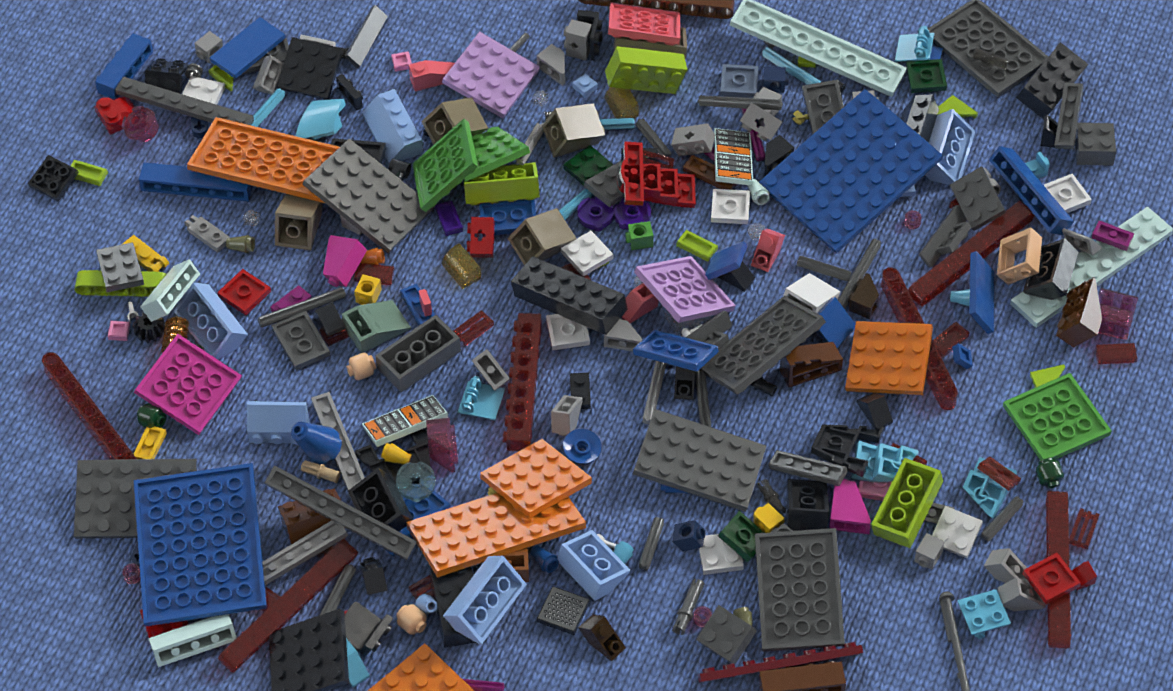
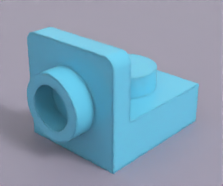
M1041 152L1036 154L1035 160L1025 163L1038 179L1048 175L1050 163L1048 158L1044 157Z

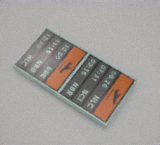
M714 128L715 181L752 186L753 171L750 132Z
M431 395L362 423L376 447H379L448 418V414L434 395Z

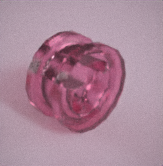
M913 210L907 212L904 220L905 226L909 229L919 228L921 225V214Z
M127 564L123 568L122 573L127 583L135 584L141 580L140 567L137 564ZM131 571L133 573L135 571L136 575L132 576L131 574V576H129L128 573Z
M705 606L697 607L693 613L694 623L699 627H704L712 616L711 610ZM704 614V617L706 616V619H701L699 615Z

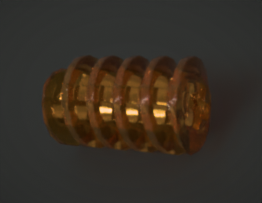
M171 317L166 320L161 353L166 350L177 334L187 339L189 321L187 319Z

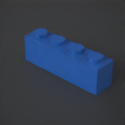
M132 33L125 40L121 49L115 53L111 62L106 65L101 75L97 76L95 81L97 92L112 99L118 98L120 95L116 94L115 89L123 77L133 79L153 53L151 40Z

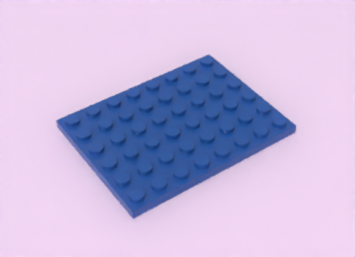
M864 89L759 183L769 191V194L837 254L943 159V155L876 97Z
M253 463L134 480L143 621L145 627L267 609Z

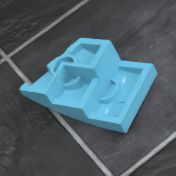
M345 100L312 101L300 120L296 136L301 138L312 137L315 140L334 135L342 127L338 113L346 106Z
M858 441L854 458L867 460L868 468L864 477L852 473L851 478L869 482H891L903 459L913 460L918 454V450L902 445L898 449L882 443L875 446Z
M979 457L975 469H970L963 489L993 519L1007 496L1017 471Z

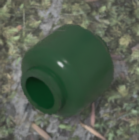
M146 403L138 409L137 420L145 428H152L154 426L161 428L166 423V414L159 407Z
M1053 458L1039 461V465L1035 470L1040 485L1048 486L1049 489L1058 487L1060 485L1059 482L1064 479L1060 462Z

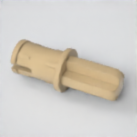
M305 460L301 465L302 472L317 476V479L323 478L337 483L340 478V471L327 468L324 464L318 465Z

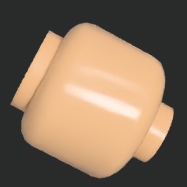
M364 352L351 357L346 368L349 376H354L359 381L372 376L376 369V364L372 355Z
M414 604L404 605L396 615L397 625L410 635L423 632L427 626L426 614Z

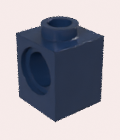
M764 66L763 87L774 92L784 93L785 85L788 86L789 75H785L786 67Z
M696 520L675 524L672 542L682 552L702 548L706 536L705 529Z

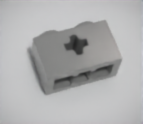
M571 19L569 26L565 27L563 33L566 36L564 42L566 56L587 60L590 54L592 24Z
M752 102L740 120L743 123L741 127L749 132L753 129L758 133L757 137L765 142L767 139L770 141L773 139L783 123ZM761 118L764 119L763 123L765 126L757 128L755 121L761 120Z
M708 123L675 128L671 145L678 156L707 153L712 151L715 134Z

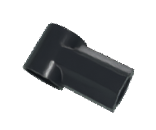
M393 158L390 161L388 170L403 181L410 174L411 164Z

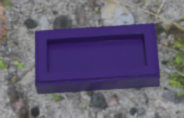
M453 201L436 204L435 211L445 237L463 232V227Z

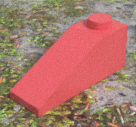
M425 60L409 64L410 81L414 91L442 85L443 78L455 63Z

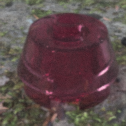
M144 106L132 108L133 112L127 118L124 117L122 121V129L125 131V135L139 142L150 141L156 136L159 129L154 112Z

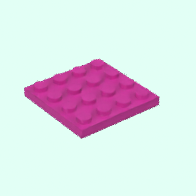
M177 334L137 386L134 393L150 404L159 407L165 414L200 435L240 381L242 375Z

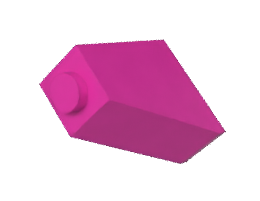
M330 235L323 275L332 286L347 287L364 257L367 249L357 239Z
M843 479L840 486H834L830 529L836 528V531L869 534L871 519L856 482Z

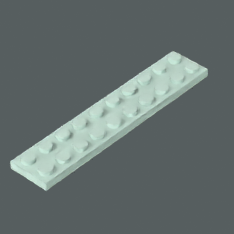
M743 0L730 21V26L890 97L893 96L907 70L906 67L754 0Z
M1146 207L1118 226L1121 229L1134 233V238L1127 251L1096 241L1101 246V249L1094 255L1083 251L1078 254L1068 292L1070 289L1078 287L1084 281H1088L1093 277L1096 279L1097 286L1171 236L1173 228L1149 207ZM1021 292L1011 299L1010 305L1037 328L1062 311L1067 297L1063 296L1049 300Z

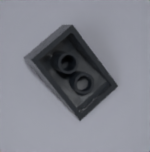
M787 479V526L792 531L827 529L829 519L827 483L813 480Z

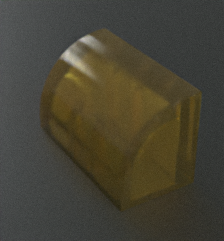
M610 87L607 90L604 99L616 119L639 117V105L630 89Z
M460 243L452 247L445 254L442 266L462 289L481 279L480 266Z

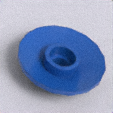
M588 429L573 430L566 435L563 441L565 456L576 464L585 465L592 463L601 453L602 444L600 438ZM584 448L585 451H579L578 449Z

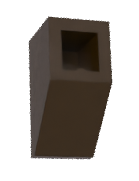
M866 273L863 279H859L856 291L851 292L848 298V303H850L849 311L867 319H870L878 306L879 299L878 291L870 274Z
M591 615L578 627L588 643L610 661H613L626 648L605 616Z

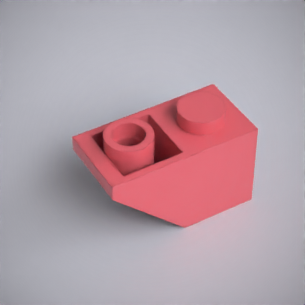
M770 229L762 230L751 266L769 272L780 252L785 235Z
M644 283L631 290L625 298L628 310L621 318L632 323L658 307V299Z

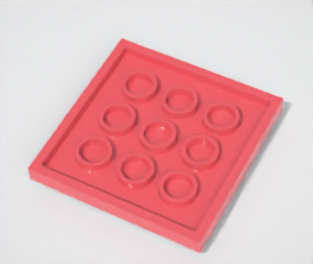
M610 2L608 35L615 38L629 37L631 40L643 39L650 43L664 42L670 46L679 45L680 12Z

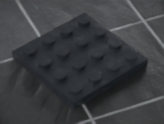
M341 608L269 632L272 691H329L349 684L345 612Z

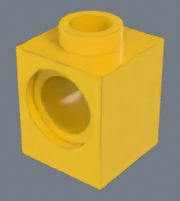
M363 274L354 291L356 303L360 305L376 303L382 291L380 279Z
M769 503L763 507H758L753 514V523L765 533H770L776 527L779 528L785 519Z

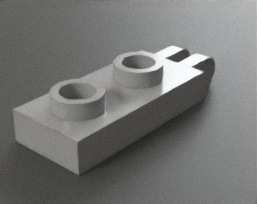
M192 215L190 217L191 221L186 220L184 222L188 227L189 233L217 253L226 246L227 238H230L203 217L197 218Z

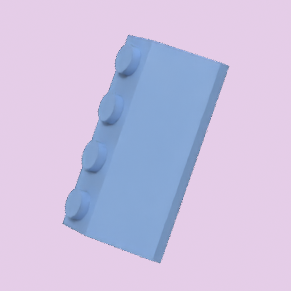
M395 89L378 94L362 114L376 141L386 143L384 156L388 164H390L393 158L403 161L423 154L422 139Z
M953 109L937 115L929 143L943 155V159L925 174L930 181L947 185L962 177L976 132Z
M193 282L174 309L175 314L201 348L216 359H220L238 349L248 335L208 284Z
M488 556L443 617L454 630L476 643L482 644L527 584L504 556Z

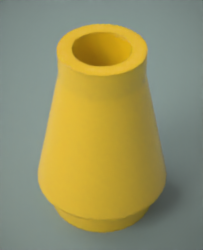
M386 443L381 454V458L385 459L386 462L407 466L412 456L393 443Z

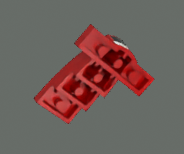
M624 141V160L617 175V185L620 191L624 193L625 205L643 206L644 200L670 206L695 208V174H678V169L660 168V164H643V143Z

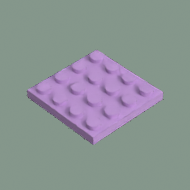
M479 32L445 75L442 83L467 98L472 97L475 103L504 118L539 72L540 67Z
M692 256L637 266L634 271L640 281L644 283L678 323L717 315L722 311L731 312L736 306L712 279H707L705 276L706 272Z

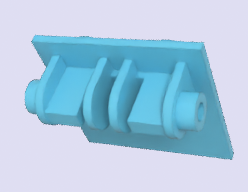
M921 26L918 29V34L900 35L895 62L930 60L935 33H929L926 26Z
M474 376L467 383L458 413L496 420L505 388L500 387L494 391L490 385L482 384L480 377Z
M996 589L958 600L971 635L978 639L984 638L986 631L1011 624Z

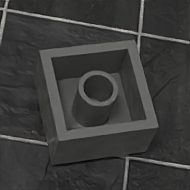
M1078 123L1075 139L1076 165H1114L1116 155L1114 123Z
M718 605L696 640L731 664H736L757 630Z

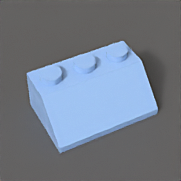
M247 401V433L249 443H293L298 445L291 436V430L298 422L309 423L306 402Z
M593 530L563 543L557 557L560 565L594 601L610 594L630 572V569Z

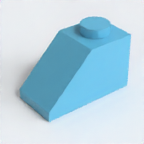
M346 638L349 684L354 688L368 679L370 675L356 649Z

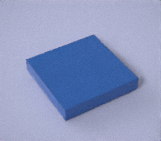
M743 241L714 253L705 274L707 279L711 280L740 268L747 244Z
M832 297L817 313L823 316L826 321L816 331L825 343L834 342L838 348L855 329V322L836 297Z

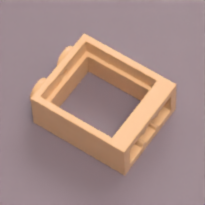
M1030 227L1000 240L997 276L1007 285L1039 273L1042 237ZM1026 250L1025 262L1014 266L1015 254Z

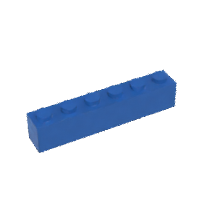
M999 146L989 159L991 164L1049 233L1063 235V229H1069L1074 223L1073 219L1013 149Z
M143 163L139 176L141 191L249 202L253 188L252 185L187 170V167Z

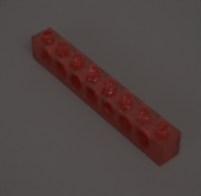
M518 313V320H514V332H517V334L512 339V347H515V352L511 351V363H514V365L509 370V378L512 379V383H508V395L511 396L506 401V410L509 411V415H505L507 431L503 432V443L507 444V451H520L531 445L542 329L541 314Z

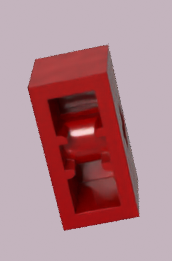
M471 217V222H468L467 233L471 234V239L467 241V252H470L471 258H494V217ZM479 234H483L482 241H478Z

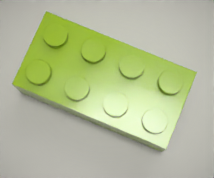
M617 46L605 70L609 87L676 94L688 69L684 54Z
M536 162L525 163L524 165H502L469 181H464L466 204L479 205L486 202L495 204L499 201L514 202L519 199L534 200L535 198H540Z
M904 458L871 523L873 534L911 548L943 483L941 471Z

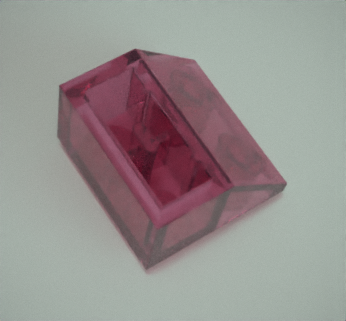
M1101 288L1098 297L1102 322L1098 333L1127 340L1138 297Z
M450 418L426 420L430 459L450 472H455V464H458L455 426L450 425Z

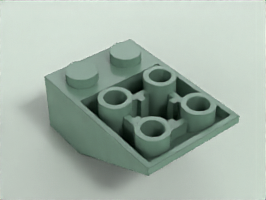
M393 300L358 305L342 313V322L345 330L360 353H364L411 329V326Z

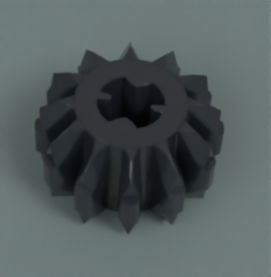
M142 312V316H136V321L133 322L134 335L141 342L144 340L147 343L150 340L156 342L157 338H162L166 330L163 317L151 322L144 312Z

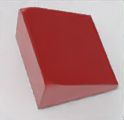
M1089 561L1071 570L1081 582L1077 590L1096 583L1097 575Z

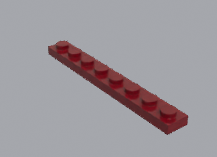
M856 642L845 643L843 645L844 648L836 649L835 645L823 647L824 652L819 653L812 649L803 651L804 655L802 656L789 653L784 654V659L775 660V656L763 658V663L755 664V660L743 662V666L735 667L734 663L722 665L723 670L715 671L714 667L702 669L703 673L697 675L699 682L861 654L863 653L862 645L856 646Z

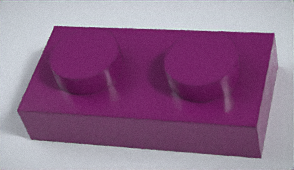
M1099 220L1091 238L1127 251L1134 238V233Z
M298 285L273 304L271 311L275 312L312 297Z

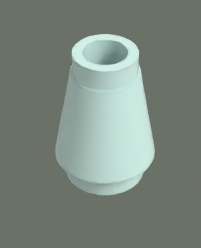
M753 179L752 186L747 185L752 200L758 205H764L769 201V191L756 179Z

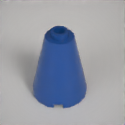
M298 422L292 427V438L309 459L316 464H328L326 462L334 460L341 450L342 440L339 437L340 434L332 427L307 422Z

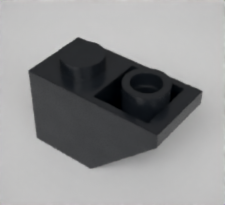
M778 135L766 144L764 176L794 152V147L781 135Z
M676 366L674 399H694L696 371Z
M370 557L359 563L367 595L388 591L383 567L379 559Z

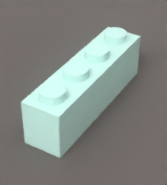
M190 259L173 266L140 306L151 322L168 315L200 275Z
M226 614L213 616L149 638L157 665L161 667L237 641L232 621L229 615Z

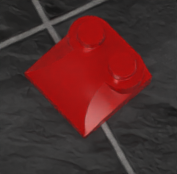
M124 96L115 99L104 97L99 99L96 106H94L95 112L110 135L143 121L130 98Z

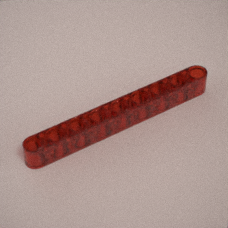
M1018 201L1005 214L996 218L914 282L907 290V296L919 306H925L970 270V254L977 251L983 259L1000 247L1001 239L1019 232L1033 220L1035 215L1027 205Z
M892 267L884 269L881 287L898 322L924 324L899 271ZM931 338L926 379L939 406L944 410H952L956 406L958 390Z
M54 352L43 355L42 363L46 375L109 459H137L61 358Z
M1047 491V557L1058 553L1070 568L1068 492ZM1069 592L1047 604L1049 648L1070 649L1071 614Z
M342 539L235 639L217 659L231 673H234L269 640V636L275 630L281 629L344 569L345 565H349L359 552L345 539Z

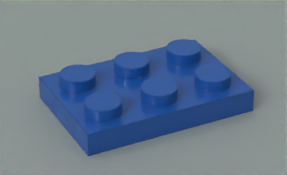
M519 199L514 202L499 201L495 204L488 202L479 204L480 217H494V235L512 234L525 219L536 215L535 200Z

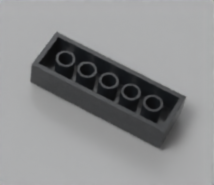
M533 256L511 280L515 297L605 335L608 334L628 310L623 293Z

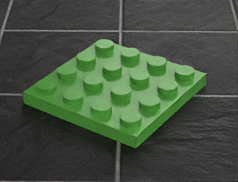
M461 120L413 163L420 209L425 212L434 207L441 198L447 196L456 185H459L464 178L473 173L478 167L470 125L467 120Z
M491 127L487 132L472 136L478 167L463 180L465 182L525 156L530 153L529 147L499 127Z
M1071 373L1003 402L1004 409L1040 461L1046 458L1056 460L1108 437L1112 432Z

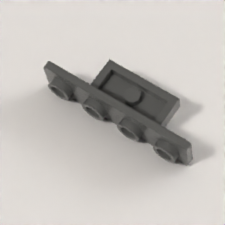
M959 205L953 207L919 253V256L928 267H933L941 255L954 253L959 248L960 242L968 236L967 233L971 229V225L966 222L967 219Z
M722 311L685 338L716 345L719 349L729 341L728 335L724 334V332L732 327L727 311Z

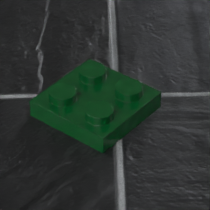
M942 59L906 61L911 93L947 91Z
M589 145L564 163L563 169L584 186L586 180L614 164Z
M738 511L718 534V537L745 561L749 562L756 554L755 534L765 532L741 511Z

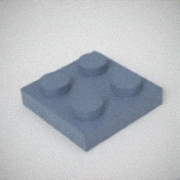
M723 64L720 96L754 98V95L757 93L758 66Z

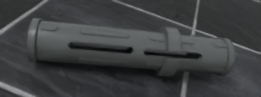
M696 579L692 580L684 603L677 612L678 617L672 631L678 635H684L689 621L693 618V610L705 585L702 580L697 579V582Z

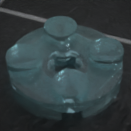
M409 462L398 470L396 486L404 498L413 502H420L422 499L429 497L434 491L436 484L435 474L429 465L423 462ZM412 478H414V479L420 478V480H419V483H420V484H418V485H417V484H415V485L412 484V480H411V479H412Z

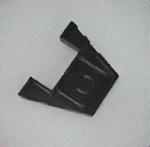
M822 424L811 447V453L833 464L847 467L849 472L864 477L868 468V461L851 457V454L859 439L879 443L884 427L877 426L876 429H867V426H859L858 429H849L847 425Z
M427 427L410 434L416 446L404 450L412 455L408 466L386 462L385 459L379 460L372 445L355 450L356 457L372 472L380 468L391 474L399 491L420 484L422 481L425 482L432 479Z

